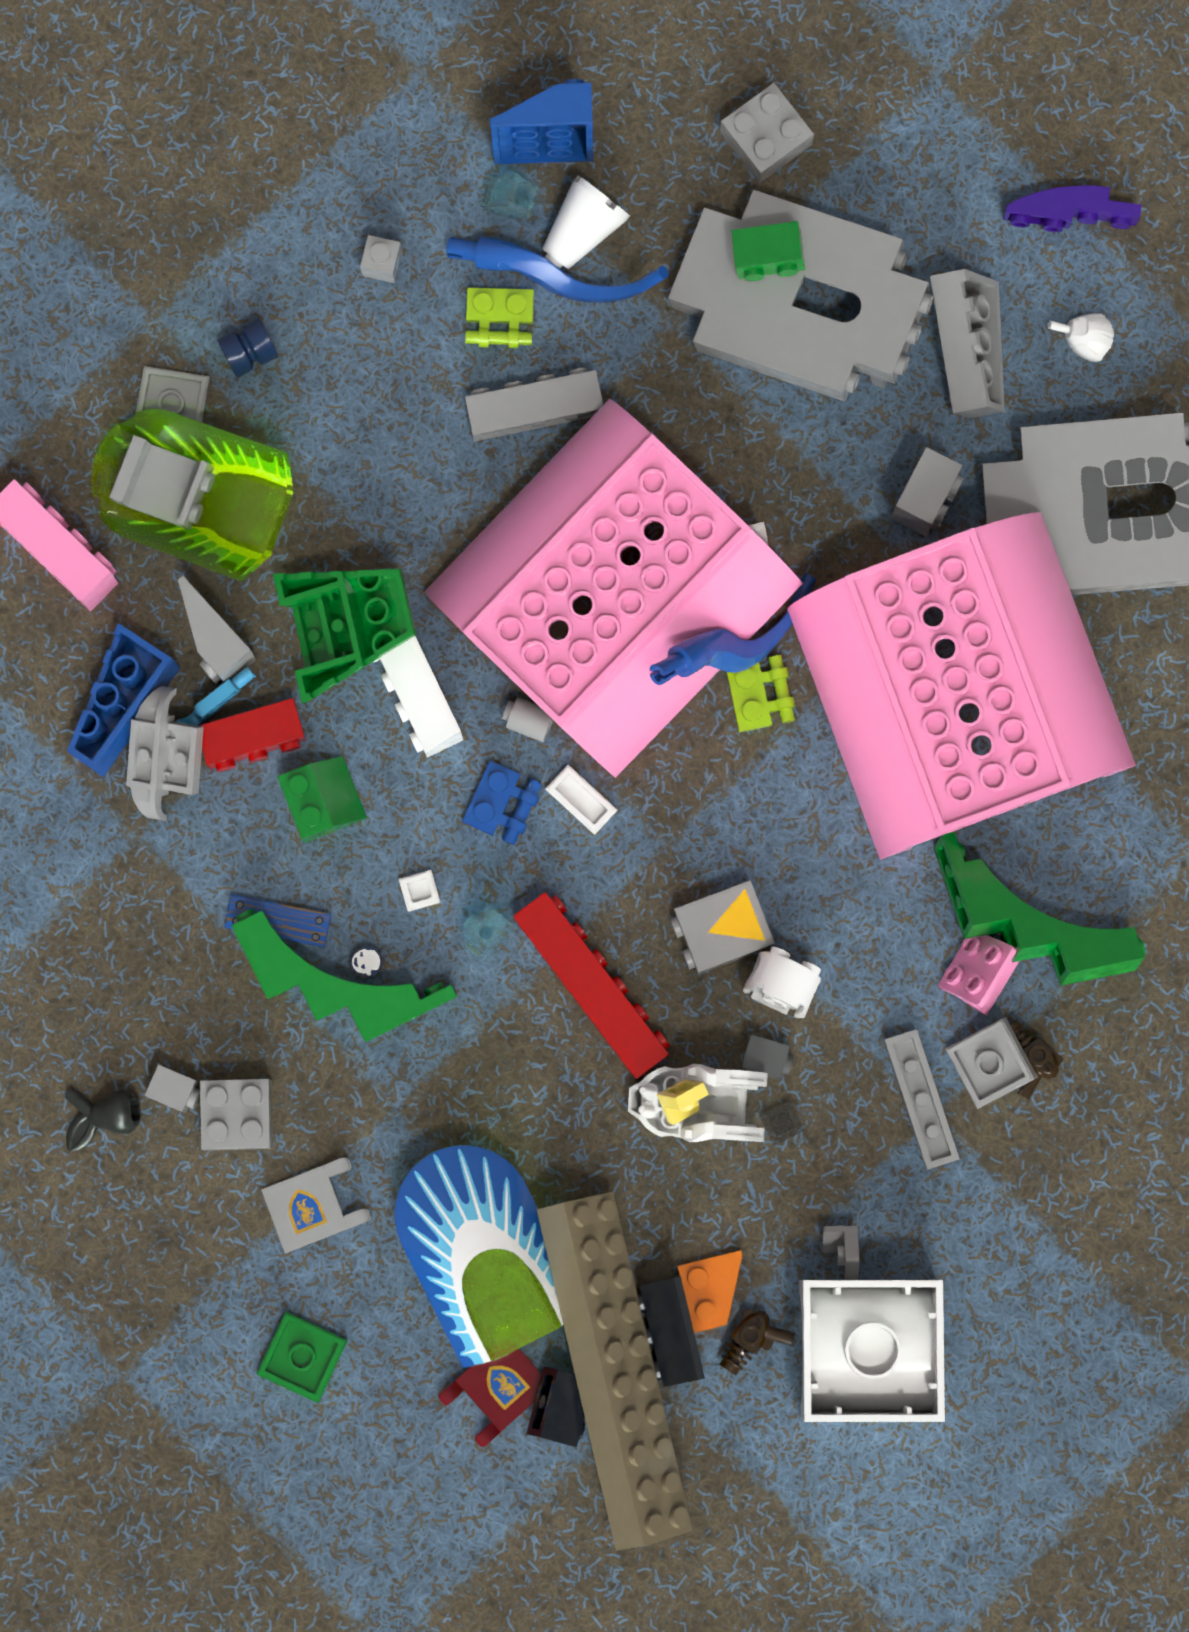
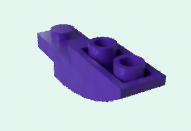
M1094 185L1065 186L1039 191L1007 204L1003 220H1010V225L1020 228L1029 227L1030 223L1043 225V229L1048 232H1062L1063 228L1069 229L1073 217H1078L1077 221L1083 224H1097V221L1100 220L1111 222L1110 226L1113 228L1129 229L1131 225L1136 226L1140 218L1142 205L1109 200L1110 187Z

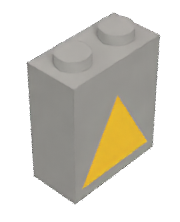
M751 880L675 908V918L670 919L676 937L683 936L688 949L683 950L682 953L688 969L695 968L698 975L775 945Z

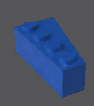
M119 623L114 631L115 637L109 650L107 649L102 661L104 664L97 682L94 681L90 691L91 697L87 707L82 711L67 752L76 760L101 777L106 775L129 742L131 719H135L140 705L155 689L161 686L167 687L180 669L171 657Z

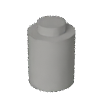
M517 697L515 702L509 700L502 717L503 720L507 721V729L543 743L553 723V719L536 703L521 697Z

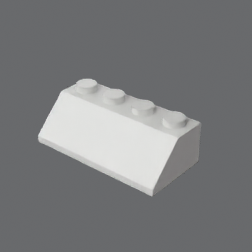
M415 636L374 661L375 663L381 660L386 672L380 675L388 692L396 691L400 702L394 705L402 722L409 720L415 731L409 734L417 753L424 750L426 756L429 757L463 741L461 730Z

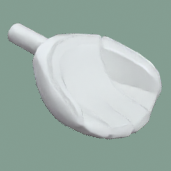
M1090 313L1075 317L1067 325L1051 320L1048 323V329L1065 333L1067 343L1072 351L1090 362L1101 361L1112 346L1114 337L1112 324L1101 313Z

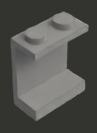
M133 435L109 498L117 504L190 530L192 524H197L201 517L203 505L200 503L204 493H209L214 484L215 474L212 473L214 468L208 462L201 460L200 463L151 445L146 439Z

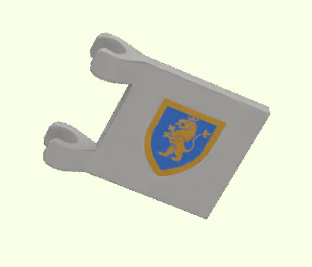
M347 1157L339 1158L323 1166L261 1189L285 1254L371 1220L368 1209H360L345 1216L343 1214L330 1177L349 1171L352 1168Z

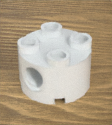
M772 947L770 951L760 952L754 969L743 988V992L750 994L753 991L752 999L787 1015L789 1009L796 1011L794 1017L805 1018L814 993L821 982L819 977L821 969L806 961L799 964L790 960V954L777 947Z

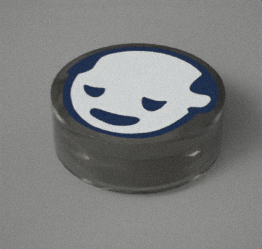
M362 945L351 953L349 965L351 971L357 977L368 980L380 974L383 969L384 960L377 948L370 945Z

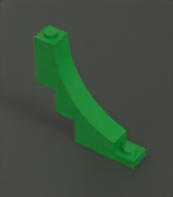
M955 832L940 836L934 846V851L964 939L1002 932L1005 943L1012 945L1017 950L1011 960L1012 963L1050 955L1060 986L1132 972L1144 960L1145 946L1142 939L1138 938L1134 927L1097 929L1066 923L1034 909L1009 891L993 875L982 859L965 862V850L963 845L958 843Z
M254 908L236 916L238 922L231 925L267 999H271L299 985L316 1021L348 1007L365 1042L457 997L452 985L444 987L442 982L424 990L427 997L420 999L413 983L396 986H374L346 981L327 974L296 954L273 928L264 911L256 913Z

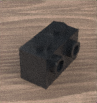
M544 1367L526 1434L577 1447L578 1441L582 1438L585 1431V1416L575 1374Z

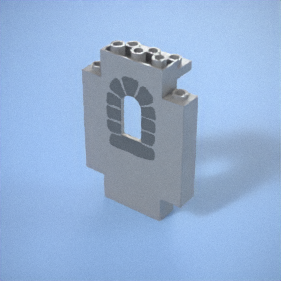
M1183 413L1021 427L1023 460L983 464L987 524L1022 514L1041 512L1072 595L1189 585V446H1186V443H1189V422L1184 423ZM1164 483L1175 492V505L1165 514L1109 519L1107 487Z

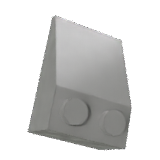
M184 576L180 577L178 583L196 649L203 659L199 665L215 684L219 681L224 683L226 680L235 677L246 666L250 667L256 661V658L250 648Z

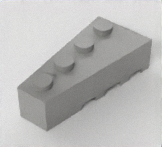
M967 269L930 276L953 413L967 418H976L1005 412L999 282Z

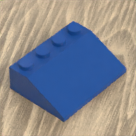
M581 79L566 80L564 84H556L491 118L490 128L494 165L593 161L591 83H584V80Z

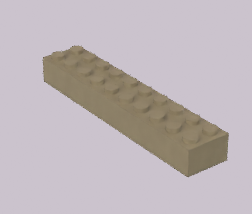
M604 1193L537 1209L615 1549L617 1551L643 1547L691 1532L693 1529L614 1193Z

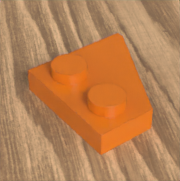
M741 1250L677 1266L694 1333L727 1325L742 1260Z

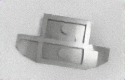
M166 686L158 687L151 692L140 705L135 719H131L126 786L130 787L133 800L139 811L147 818L167 821V814H164L161 808L162 796L169 795V791L189 795L199 793L204 729L202 726L174 722L175 715L168 714L171 699L176 695L177 688Z

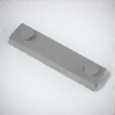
M917 1029L884 1039L926 1170L960 1160Z

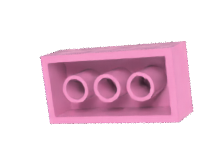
M14 479L0 493V525L91 612L118 584L113 576L117 571L99 551L95 555L91 554L90 552L93 548L88 544L89 542L75 528L69 532L67 530L69 525L51 505L45 509L43 506L46 503L27 482L21 486Z

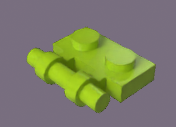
M467 288L466 322L479 323V331L466 330L465 343L479 344V347L489 348V344L508 345L509 348H519V345L532 346V332H519L520 324H533L534 289ZM490 323L509 324V332L490 331Z
M782 655L768 658L770 671L761 672L758 662L745 671L726 672L739 733L772 726L770 716L772 712L780 711L782 723L795 721L793 708L796 706L794 697H790L787 679L790 677L788 668L783 665ZM773 682L777 700L767 702L764 683Z

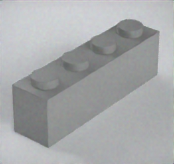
M577 368L569 371L568 376L558 378L554 374L543 375L536 378V382L524 385L522 381H514L503 385L504 389L491 391L490 388H480L473 390L470 396H465L474 442L588 419L603 406L596 370L589 371L588 368Z

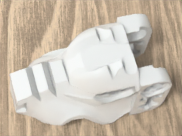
M695 1063L684 1068L664 1066L649 1073L641 1082L629 1088L628 1112L638 1118L648 1130L660 1137H679L688 1142H699L709 1139L764 1142L765 1128H757L756 1124H745L747 1090H758V1087H767L768 1073L714 1069ZM684 1079L704 1082L708 1095L698 1100L699 1112L675 1125L669 1124L657 1094Z

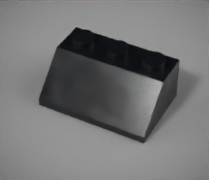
M681 1276L639 1285L641 1292L637 1293L641 1312H646L649 1326L645 1327L649 1346H654L657 1360H653L657 1380H662L663 1387L705 1379Z

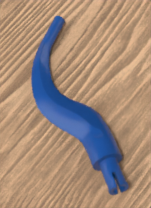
M482 236L479 241H471L450 237L446 247L447 256L450 259L475 262L476 267L479 269L520 273L554 294L588 303L625 300L643 293L669 276L667 268L660 266L630 284L617 286L593 285L572 278L544 256L503 239Z
M807 573L804 574L801 580L803 584L796 590L789 606L810 593L817 580L815 577ZM788 609L775 626L755 640L747 641L726 629H715L700 633L676 644L669 649L667 658L650 666L649 671L652 672L650 673L651 680L657 685H663L677 675L688 677L704 666H711L726 672H741L749 669L768 655L792 625Z

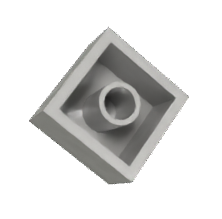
M775 83L768 86L723 119L720 125L722 136L759 183L809 148L813 143L814 133Z
M926 447L895 506L891 519L926 537L930 529L937 532L949 508L944 505L945 501L952 502L964 479V477L959 475L963 465Z
M272 1080L200 1081L201 1150L273 1149Z

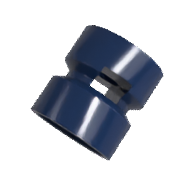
M259 318L242 326L241 335L233 332L217 339L236 378L250 372L253 369L254 362L264 365L278 358V354Z

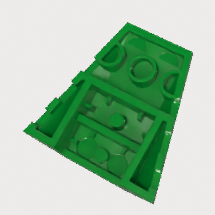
M402 569L273 574L279 604L283 607L292 608L305 668L296 670L295 676L302 704L309 702L417 635Z

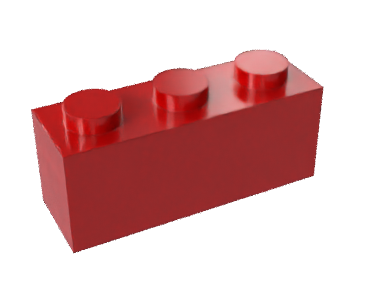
M293 698L200 725L204 727L202 751L206 765L209 769L216 768L217 772L231 770L236 767V761L248 758L249 763L264 760L269 757L267 752L281 749L282 753L298 750L301 748L300 743L307 741L297 705Z

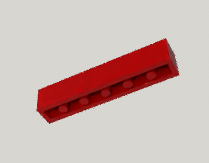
M544 892L516 913L513 919L637 1081L669 1056L665 1049L670 1044L659 1030L653 1033L645 1022L650 1018L638 1003L632 1006L624 995L629 991L620 978L616 975L611 979L604 969L608 965L607 961L597 949L592 952L583 942L588 937L578 923L574 922L570 925L563 915L567 909L556 895L550 898Z

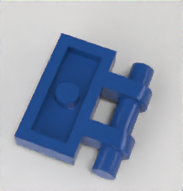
M489 761L462 823L491 836L494 835L498 825L504 826L507 830L502 840L515 845L519 834L523 835L527 827L525 821L532 806L536 807L539 801L537 795L542 784L530 779L525 790L517 788L516 785L521 774ZM511 797L520 801L512 818L504 815Z

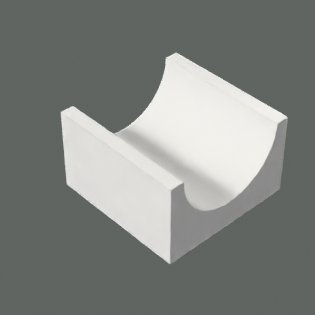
M799 1280L803 1357L800 1419L804 1422H945L943 1280Z

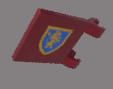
M507 1334L487 1351L490 1362L468 1368L438 1397L443 1405L447 1406L465 1391L486 1415L491 1423L475 1437V1441L480 1447H485L535 1402L542 1376Z

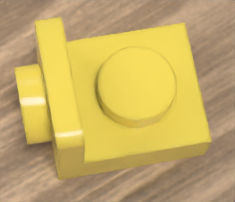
M684 1079L658 1093L657 1096L668 1123L675 1125L699 1112L698 1100L706 1097L708 1092L704 1082Z

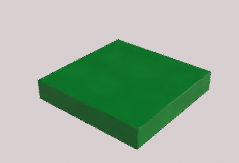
M285 1311L256 1374L319 1403L348 1340Z

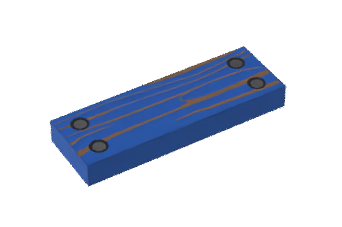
M231 895L225 928L233 929L231 925L238 922L236 916L254 908L256 913L260 911L265 912L271 925L283 940L325 948L331 914Z

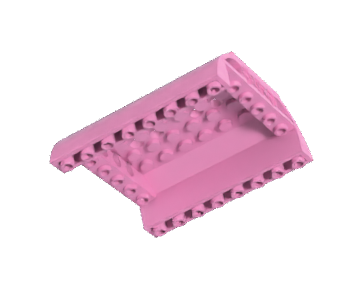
M609 399L424 593L546 714L616 778L719 671L717 668L704 666L688 677L677 675L663 685H657L650 678V673H652L649 671L650 666L667 658L671 647L703 632L726 629L739 638L748 641L803 583L779 556L663 443L620 405ZM659 522L663 525L664 534L659 540L651 541L646 538L645 528L649 523ZM627 547H635L640 551L639 561L631 566L625 565L621 561V553ZM580 596H587L592 600V609L586 615L575 613L573 608L574 601ZM555 621H564L569 628L567 636L561 640L553 639L550 635V627Z
M1041 512L1022 514L968 529L847 575L802 597L787 608L880 860L912 849V846L1085 782L1102 776L1107 777L1136 766ZM931 607H937L943 612V620L937 626H929L924 622V613ZM943 639L951 640L956 648L953 656L947 659L940 658L935 651L937 643ZM971 703L979 708V717L973 723H966L960 719L959 712L965 704ZM978 736H986L991 740L992 747L986 755H977L972 751V741Z

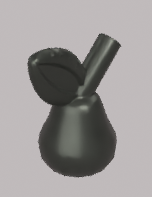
M74 1088L70 1089L65 1095V1099L81 1112L71 1122L67 1131L66 1146L70 1152L85 1148L93 1140L97 1128L125 1135L137 1129L141 1120L139 1101L133 1093L127 1090L114 1091L95 1104L88 1101Z

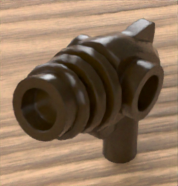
M1016 1019L1010 1026L1038 1078L1021 1086L1017 1093L1021 1097L1030 1100L1042 1077L1051 1079L1057 1076L1059 1072L1058 1066L1062 1063L1063 1058L1054 1052L1040 1036L1031 1040L1036 1033L1033 1031L1027 1036L1026 1034L1030 1029L1027 1027L1023 1031L1022 1028L1025 1024H1021Z
M746 1309L741 1322L730 1336L736 1345L734 1346L730 1342L727 1343L733 1349L730 1351L725 1348V1352L729 1356L721 1355L722 1360L719 1365L737 1375L739 1370H743L739 1365L740 1362L744 1365L748 1364L743 1360L744 1356L749 1360L753 1359L746 1354L747 1352L757 1354L761 1348L768 1351L771 1349L774 1341L792 1346L795 1332L770 1326L769 1316L766 1311L758 1310L754 1312Z

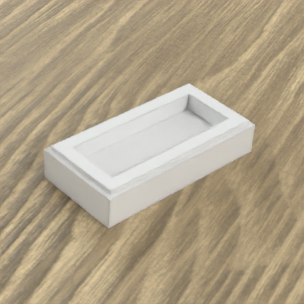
M569 765L545 789L594 835L618 811Z

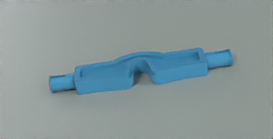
M246 666L235 677L226 680L194 706L195 710L193 713L175 722L197 726L202 725L216 711L241 692V688L256 677L255 673L249 666Z

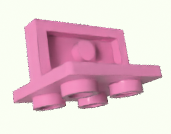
M988 935L965 939L950 966L946 969L938 987L959 997L969 1006L987 1016L1019 961L1013 963L1011 961L1017 950L1012 945Z

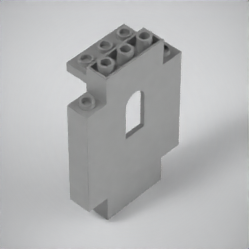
M753 190L741 220L707 208L703 209L668 300L672 308L702 318L693 339L696 351L845 402L848 394H853L858 386L860 374H857V372L869 375L872 384L885 389L887 382L895 384L898 375L903 376L905 374L910 359L906 354L910 344L916 345L922 329V326L918 325L922 314L927 315L929 313L934 295L930 294L929 282L897 272V270L902 271L908 257V252H905L903 239ZM793 221L799 222L805 270L798 271L796 275L781 277L778 274L765 275L762 280L746 281L744 278H738L735 269L731 230ZM805 277L856 295L861 301V310L859 315L852 321L839 322L794 307L793 304Z

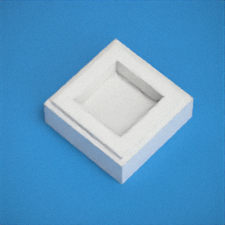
M432 870L399 879L408 912L441 903Z

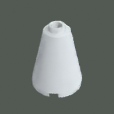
M577 175L571 184L542 248L547 252L545 258L559 269L562 266L570 269L626 222L630 215L618 205L616 206L589 182Z

